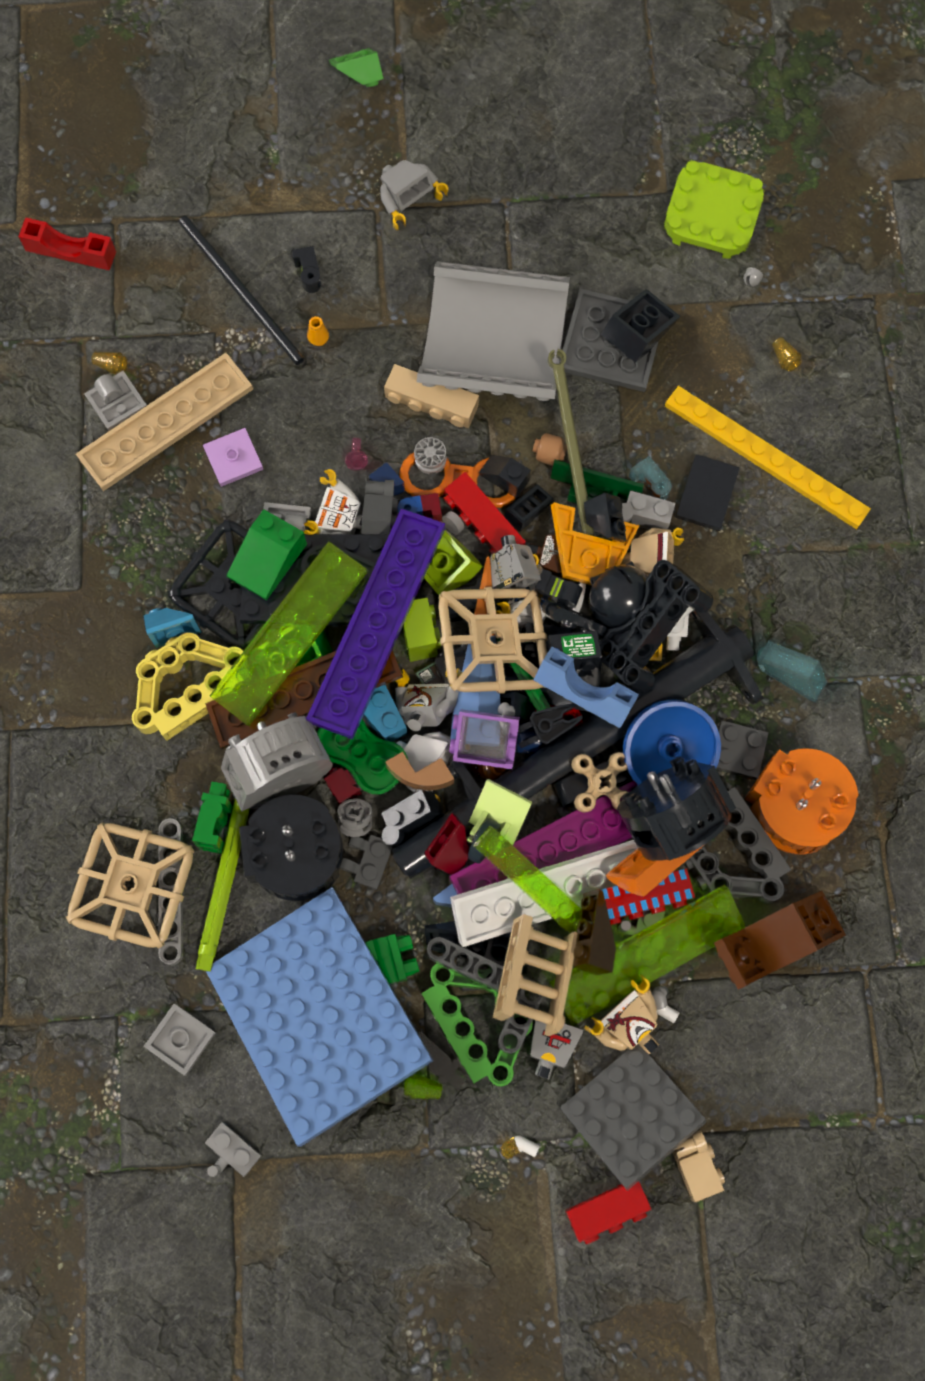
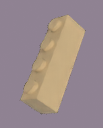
M394 364L384 386L385 397L395 404L402 403L417 412L429 413L435 419H445L457 427H470L479 406V395L461 388L451 390L442 385L434 387L424 386L422 383L417 382L418 372Z

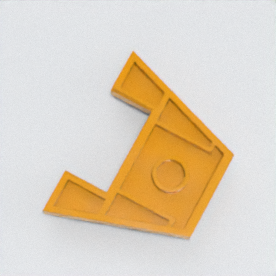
M555 502L551 504L562 577L592 585L590 582L591 577L605 572V569L621 564L639 525L624 521L627 541L624 543L615 540L610 541L573 531L575 508Z

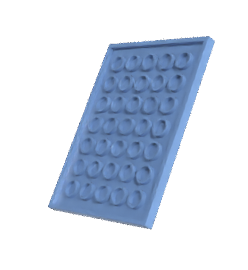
M333 887L212 964L210 972L206 971L295 1143L299 1147L434 1061Z

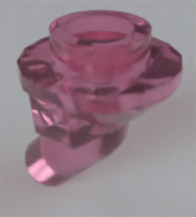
M352 438V450L347 452L345 458L347 467L354 471L364 469L368 464L367 455L360 451V438Z

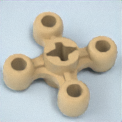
M618 752L611 755L608 760V766L603 770L595 768L591 757L587 754H580L573 758L572 769L576 773L583 774L588 778L589 787L586 792L579 794L574 800L575 808L578 811L586 813L593 810L596 799L600 795L608 796L611 799L612 806L615 809L618 808L620 798L627 792L616 787V775L627 769V765L624 762V753ZM617 759L621 761L620 766L617 764ZM581 760L584 762V768L580 766ZM600 778H604L603 787H600ZM583 799L587 801L586 807L583 805Z

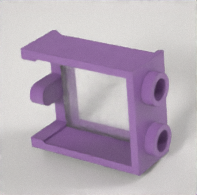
M461 709L459 715H454L453 729L457 730L456 739H451L449 753L454 754L453 761L512 769L520 717Z

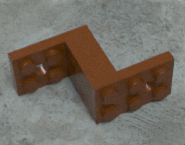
M820 891L742 930L714 942L719 958L724 961L729 971L731 981L739 990L846 936L823 891Z

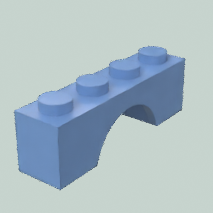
M551 647L543 659L534 678V681L619 728H621L639 695L619 683L604 688L586 683L579 677L574 668V658L554 647Z

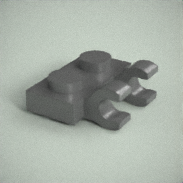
M373 835L370 836L369 841L360 837H351L349 847L363 851L364 855L360 864L343 858L340 868L343 871L355 874V883L377 890L393 845H388L384 843L382 838Z

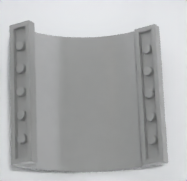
M436 261L428 334L422 364L417 373V382L427 387L442 385L451 390L467 388L470 392H481L483 390L491 391V394L494 395L508 393L513 394L517 398L532 396L541 401L555 399V378L553 369L548 365L547 359L549 353L554 349L555 357L552 361L555 364H559V358H556L557 349H561L570 277Z

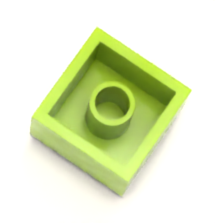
M428 598L413 601L402 626L410 662L437 657V649L441 648L439 628H434L436 626L434 605H429Z

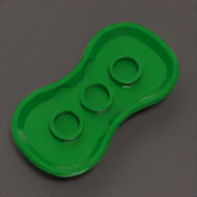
M363 719L353 739L323 728L318 729L317 735L331 762L347 768L364 791L377 795L383 794L399 782L388 771L385 762L401 752L404 753L408 760L406 752L400 745L373 735Z

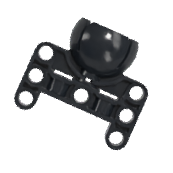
M667 560L658 561L649 576L631 565H618L617 569L610 568L606 570L594 583L589 596L593 615L601 624L610 628L604 638L599 641L602 655L601 661L625 684L642 692L650 690L655 678L653 673L646 667V664L688 607L704 613L713 605V595L684 570ZM622 573H624L627 576L631 583L628 582V580Z

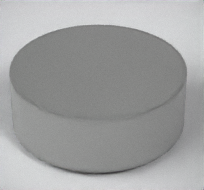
M449 511L442 517L446 528L453 534L458 535L464 530V523L456 513Z

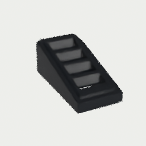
M537 484L506 508L504 517L518 532H521L553 502L554 498ZM536 495L542 501V503L536 500L533 496Z

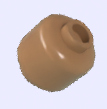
M545 433L541 439L536 438L532 452L536 453V460L538 462L553 466L554 460L564 461L567 445H565V440L562 437Z

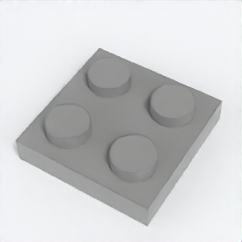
M173 1004L143 1047L184 1076H187L216 1032L178 1005Z

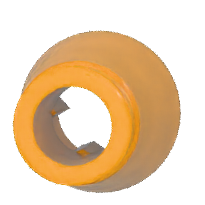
M312 317L309 320L307 331L308 341L315 346H322L329 339V332L320 317Z

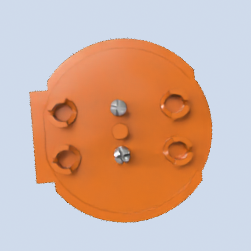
M779 749L769 760L745 797V800L752 804L750 810L777 849L790 854L804 855L819 851L848 827L853 819L856 799L859 794L850 771L834 756L816 749H796L788 754Z

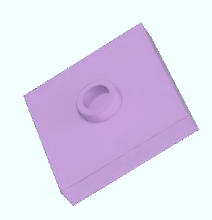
M245 428L203 445L221 487L263 470Z

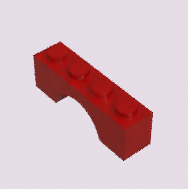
M26 217L18 236L25 251L109 271L116 254L111 237L91 232L84 238L70 237L58 232L47 222Z

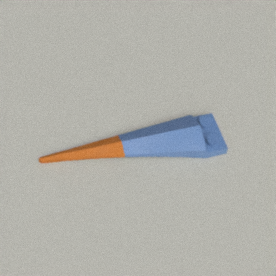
M489 556L485 561L480 589L492 587ZM477 599L474 615L487 614L486 602L484 599ZM492 634L490 640L494 644H496V636ZM471 644L467 646L462 673L473 661ZM477 664L463 682L496 681L494 664ZM496 691L459 692L452 716L450 743L451 739H456L457 730L453 729L454 715H459L461 709L501 715L498 712L500 693ZM469 717L467 734L464 733L466 735L465 744L499 747L500 722Z

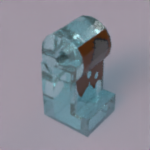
M650 456L634 466L628 476L634 482L640 480L649 491V496L663 500L668 498L672 488L671 482Z

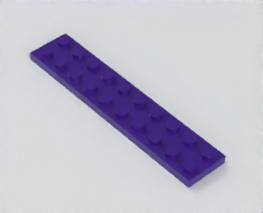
M404 509L400 510L307 715L306 720L312 725L350 739L354 738L445 531V523Z

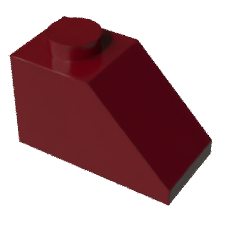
M452 813L424 853L433 866L451 875L460 871L465 866L469 853L465 826L455 814Z

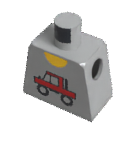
M534 1020L529 1057L539 1060L535 1075L549 1080L554 1066L565 1068L583 1030L564 1024L559 1033L546 1036L544 1035L546 1023Z

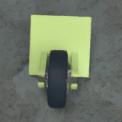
M487 779L469 820L475 826L467 839L468 842L472 843L468 858L480 864L488 852L494 855L503 841L513 845L533 802Z

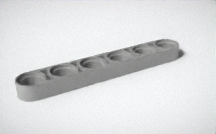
M168 818L161 822L158 835L183 842L182 826L177 820ZM168 824H175L177 826V832L174 836L168 837L164 834V829ZM158 845V862L165 859L164 853L168 848ZM183 859L160 871L158 877L159 889L173 891L174 885H166L164 877L170 872H174L178 876ZM158 896V933L166 913L164 902L167 898ZM183 902L179 903L173 921L177 924V932L174 935H169L164 942L165 945L158 949L160 960L167 965H176L183 958ZM171 946L175 947L178 951L177 957L172 961L166 960L164 956L165 950Z

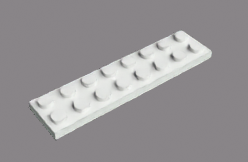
M634 840L450 897L459 944L465 947L512 931L514 919L523 914L533 917V925L580 910L583 893L617 886L607 879L606 874L638 848Z

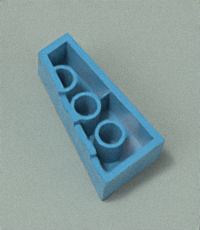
M386 685L375 688L363 718L383 740L392 742L407 735V727Z

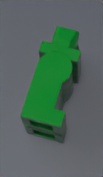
M212 782L209 794H202L201 800L203 803L192 839L199 850L222 854L224 842L221 839L222 829L228 822L227 813L232 814L233 809L229 801L231 792L227 789L226 784Z
M396 934L365 942L390 985L407 981L409 976L420 972L416 958L403 961L401 952L414 949L410 935L397 937Z

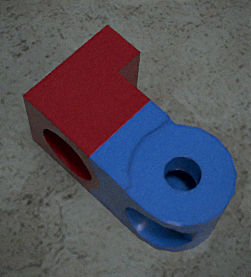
M438 493L405 498L398 504V514L401 509L428 518L433 517L437 521H442Z

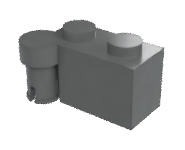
M385 479V482L366 480L361 535L389 536L390 530L396 521V516H393L392 513L397 514L398 499H393L394 480Z

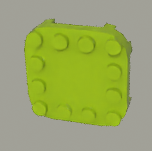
M689 161L678 176L667 210L664 229L673 239L672 243L680 246L682 241L723 253L722 258L731 259V256L740 254L743 251L745 252L749 246L763 201V183L760 179L748 174L708 163Z

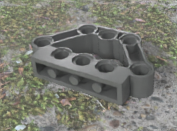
M734 787L728 791L736 807L730 813L737 816L738 823L732 824L729 822L724 830L732 833L735 847L739 851L745 852L748 857L747 864L749 868L759 873L762 879L734 877L721 873L718 868V858L713 853L707 852L704 846L686 860L683 865L688 870L691 869L696 876L694 880L700 890H705L715 900L733 897L756 899L764 904H771L782 897L784 885L780 877L788 873L791 868ZM742 834H748L751 837L752 843L750 845L742 842ZM756 854L765 857L766 864L764 866L756 862ZM702 859H706L711 863L712 868L710 871L701 868L700 861ZM715 880H720L725 884L724 892L715 889ZM765 884H769L774 888V896H769L765 893Z

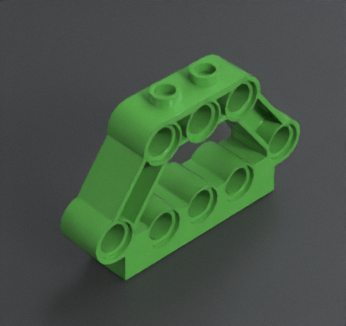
M436 963L432 967L430 974L434 986L421 994L429 1006L433 1017L444 1032V1036L458 1056L457 1058L461 1065L465 1068L473 1084L486 1076L495 1086L502 1087L509 1084L513 1078V1065L519 1050L513 1054H507L500 1049L495 1063L491 1065L487 1058L486 1045L475 1038L473 1022L463 1017L460 1012V1000L456 996L450 995L447 987L486 990L494 995L495 1005L498 992ZM491 968L477 970L478 975L483 979L492 974ZM440 969L448 970L450 972L449 980L446 982L438 981L436 979L437 971ZM448 1000H452L457 1004V1010L453 1014H447L443 1011L442 1006ZM518 1014L513 1016L514 1019L522 1018L527 1023V1017ZM461 1022L467 1023L470 1027L469 1034L464 1037L459 1036L455 1031L457 1024ZM531 1023V1025H530V1028H529V1030H528L526 1036L530 1033V1031H531V1029H532V1023ZM511 1034L506 1035L503 1045L507 1049L515 1048L517 1046L516 1037ZM474 1044L480 1045L483 1049V1055L479 1059H473L469 1056L468 1050ZM497 1066H503L507 1069L508 1076L503 1081H498L493 1076L494 1068Z

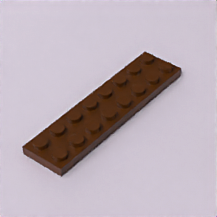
M393 649L376 688L403 678ZM336 651L205 703L220 748L226 749L229 747L228 740L239 734L240 739L244 740L259 731L257 724L260 722H265L268 727L288 719V714L297 713L298 717L307 716Z

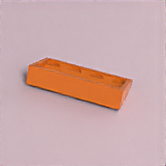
M637 848L609 871L606 877L620 888L644 897L699 849L676 859L651 861L645 859Z

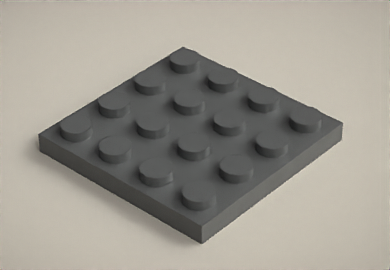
M580 289L563 347L567 357L564 365L565 373L645 392L658 342L636 363L629 359L601 334L611 316L630 302V300Z
M639 1044L632 1050L628 1049L560 1107L564 1115L627 1191L707 1122L703 1115Z

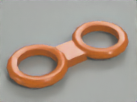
M411 453L403 461L399 475L404 481V490L412 497L438 493L439 497L444 495V489L464 472L477 485L479 471L489 458L479 461L474 467L451 464L447 458L443 468L445 475L443 482L432 490L419 489L409 479V471L415 464L414 453ZM509 493L500 498L488 497L496 508H503L516 499Z

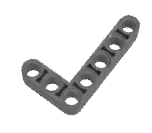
M441 937L434 938L428 943V956L433 962L496 992L499 991L503 966ZM435 944H442L445 946L446 952L444 955L437 957L432 954V947ZM461 954L469 959V964L463 968L456 966L454 963L456 956ZM483 965L489 966L492 970L491 977L487 979L481 978L477 972L478 968ZM520 988L516 996L518 1003L538 1010L543 996L538 994L537 1000L529 1001L524 995L525 990ZM514 1015L508 1018L498 1039V1046L501 1051L507 1054L517 1052L525 1039L533 1019L528 1018L526 1024L519 1025L514 1021ZM508 1034L515 1036L517 1046L513 1049H507L503 1045L504 1036Z

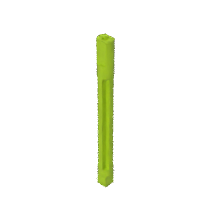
M236 799L199 946V955L195 968L197 970L211 971L241 850L239 827L247 825L250 808L241 811Z

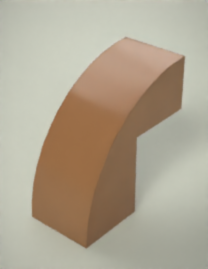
M403 752L385 762L388 771L398 781L414 789L430 791L443 789L454 784V778L442 758L416 773Z

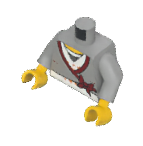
M457 668V677H459L462 672ZM402 669L403 678L395 680L398 684V687L395 688L397 709L401 717L405 719L406 725L413 731H419L422 726H438L448 714L454 711L459 691L456 690L454 692L450 688V684H409L405 687L409 681V675Z

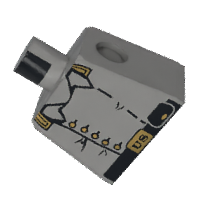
M514 535L503 536L501 538L502 549L490 557L492 589L526 588L540 581L541 577L531 548L516 544Z

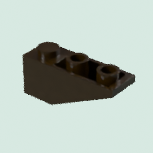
M600 889L583 893L580 919L577 926L578 933L574 949L573 967L594 975L613 973L616 945L604 893Z

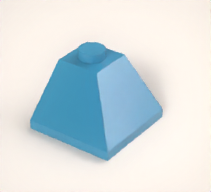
M156 608L151 610L149 614L144 615L147 635L156 648L164 646L172 637H179L184 633H194L196 635L201 633L194 616L190 613L169 608Z

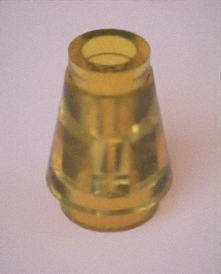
M783 337L773 342L772 346L782 369L790 372L801 365V354Z
M95 351L92 355L93 365L114 375L121 371L125 372L127 369L128 361L122 353Z

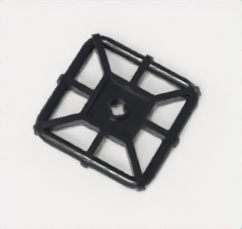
M226 519L215 528L198 552L192 554L191 557L193 558L174 581L170 591H168V597L184 612L192 614L202 628H208L233 647L247 650V647L255 642L268 624H256L246 637L245 626L240 623L242 586L239 589L234 588L230 590V583L233 580L227 578L226 575L236 557L233 531L245 539L248 530L240 524ZM225 533L228 556L217 568L207 561L205 557ZM200 564L214 573L205 586L180 590ZM208 594L217 603L207 615H204L183 598ZM224 606L236 614L238 638L214 622V619Z

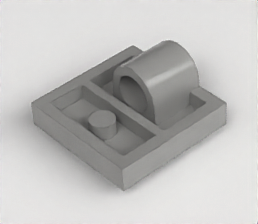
M124 371L113 377L111 374L99 377L94 383V388L84 393L108 431L147 406Z

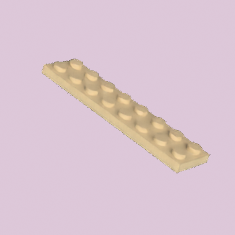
M224 353L77 452L76 456L102 491H105L252 391L253 386L228 354Z

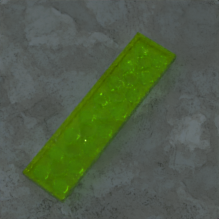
M328 542L209 696L246 725L250 726L364 578L368 570L331 542Z
M723 885L617 944L613 973L594 975L578 968L572 969L564 1012L571 1025L578 1024L626 997L632 991H636L631 985V981L634 980L637 985H640L642 982L640 975H643L651 983L715 947L714 942L746 928L729 888ZM555 979L550 981L552 988H554Z

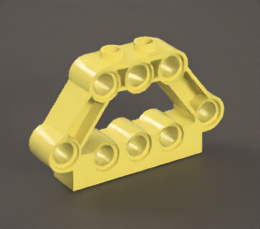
M184 633L179 637H172L166 642L164 647L159 650H152L136 667L139 681L136 709L132 714L133 724L144 734H152L159 730L165 740L168 741L208 714L205 703L247 687L241 678V675L249 667L244 651L238 647L228 648L199 639L194 633ZM188 644H196L192 651H185ZM168 657H176L172 664H165ZM233 658H241L239 664L230 665V661ZM188 660H197L222 668L219 672L212 671L208 673L204 678V682L200 685L188 686L184 691V695L180 698L167 700L164 703L163 709L158 711L160 683L163 676L168 673L175 674L182 669L183 663ZM154 669L155 674L150 678H146V672ZM214 681H222V685L219 688H211ZM193 695H202L198 702H191ZM173 708H181V712L178 715H170ZM144 716H152L148 724H141Z

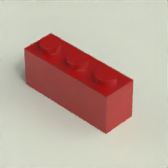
M638 1181L628 1191L621 1184L566 1209L565 1212L578 1242L584 1241L585 1244H589L600 1238L598 1234L608 1230L609 1233H613L622 1229V1223L632 1219L633 1222L644 1219L647 1217L646 1212L651 1210V1207Z

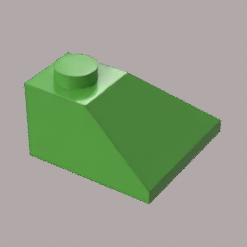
M370 48L329 59L332 66L362 85L366 84V87L379 84L378 80L383 79L378 54Z

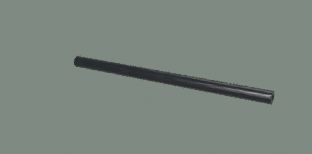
M183 216L179 220L182 228L295 365L302 364L305 360L303 355L188 216Z

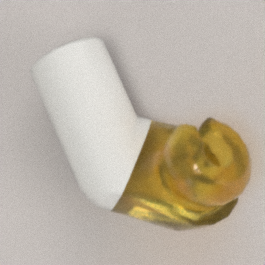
M517 1135L506 1140L501 1145V1154L504 1158L511 1159L514 1155L523 1151L535 1157L540 1145Z

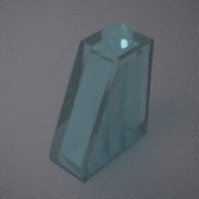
M769 640L765 647H762L757 654V662L762 672L809 700L816 702L827 683L819 660Z

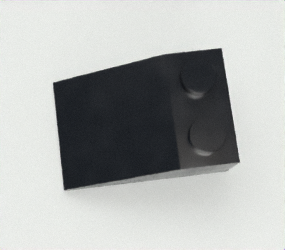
M645 289L611 316L601 335L636 363L679 320L680 315L649 290Z

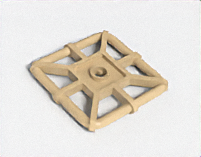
M484 587V589L443 591L439 595L438 608L442 632L440 643L444 648L447 678L451 685L450 688L454 692L457 690L459 692L496 691L497 693H505V691L533 690L544 687L534 680L505 681L503 663H517L535 678L538 668L522 656L520 642L536 643L539 667L547 655L546 641H548L547 634L544 633L541 606L536 596V591L524 588L492 589V587ZM525 598L512 614H496L494 599ZM484 599L487 614L474 615L457 600ZM530 603L535 633L519 634L517 617ZM448 606L468 622L470 635L452 636ZM492 634H495V636L497 638H500L501 641H498L497 644H494L490 640V637L492 636ZM471 644L473 661L457 677L453 645ZM477 664H494L496 681L463 682Z
M100 823L97 825V829L92 836L82 868L79 867L77 872L79 877L68 907V916L66 917L68 923L83 930L108 936V939L113 941L119 939L144 947H157L158 949L163 947L170 934L179 903L183 902L184 896L182 893L193 862L194 849L191 845L188 846V844L182 841L152 834V831L147 829L141 831L114 823ZM110 833L139 840L133 859L119 854ZM102 839L112 857L106 874L92 871ZM149 843L177 850V852L156 864L142 861ZM183 859L173 891L155 888L160 871ZM89 877L103 880L99 897L79 908ZM131 878H134V888L127 891V887L124 885L125 881H130ZM153 894L170 899L159 933L148 913ZM104 904L117 907L111 926L82 919L83 916ZM126 910L140 914L150 937L121 930Z

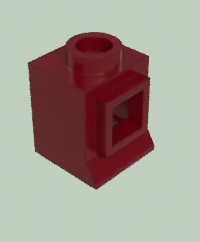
M338 766L327 773V777L324 778L326 785L339 805L346 800L356 799L362 795L361 790L357 788L348 770L344 771Z

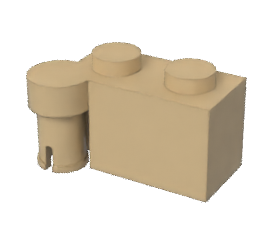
M699 1129L672 1152L690 1199L693 1202L724 1191L722 1184L725 1183L720 1168L715 1169L712 1158H715L712 1147L709 1142L706 1143Z

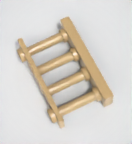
M523 914L513 921L493 1018L503 1021L514 1014L546 1023L544 1035L551 1036L559 1033L565 1023L563 1013L574 961L577 932H573L560 939L534 930L533 926H531L533 917ZM531 939L560 949L559 963L557 964L528 954L526 950L528 941ZM528 964L556 974L554 988L524 979L523 975H521L523 965ZM521 988L551 998L549 1013L519 1004L518 1000H516L518 990Z

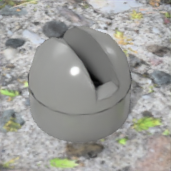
M748 267L743 277L745 284L752 287L757 286L763 278V273L756 268Z

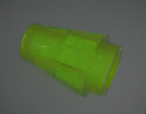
M415 1073L406 1078L403 1095L409 1096V1099H440L442 1084Z

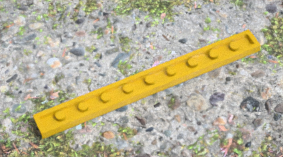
M680 386L675 389L666 401V408L856 530L871 508Z

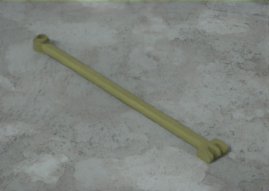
M553 349L549 353L547 361L554 373L582 533L595 536L593 528L587 525L584 502L588 501L564 369L567 357L563 350L557 349L556 358H559L561 362L559 364L553 363L552 359L555 357V350ZM588 598L590 614H593L590 608V598Z

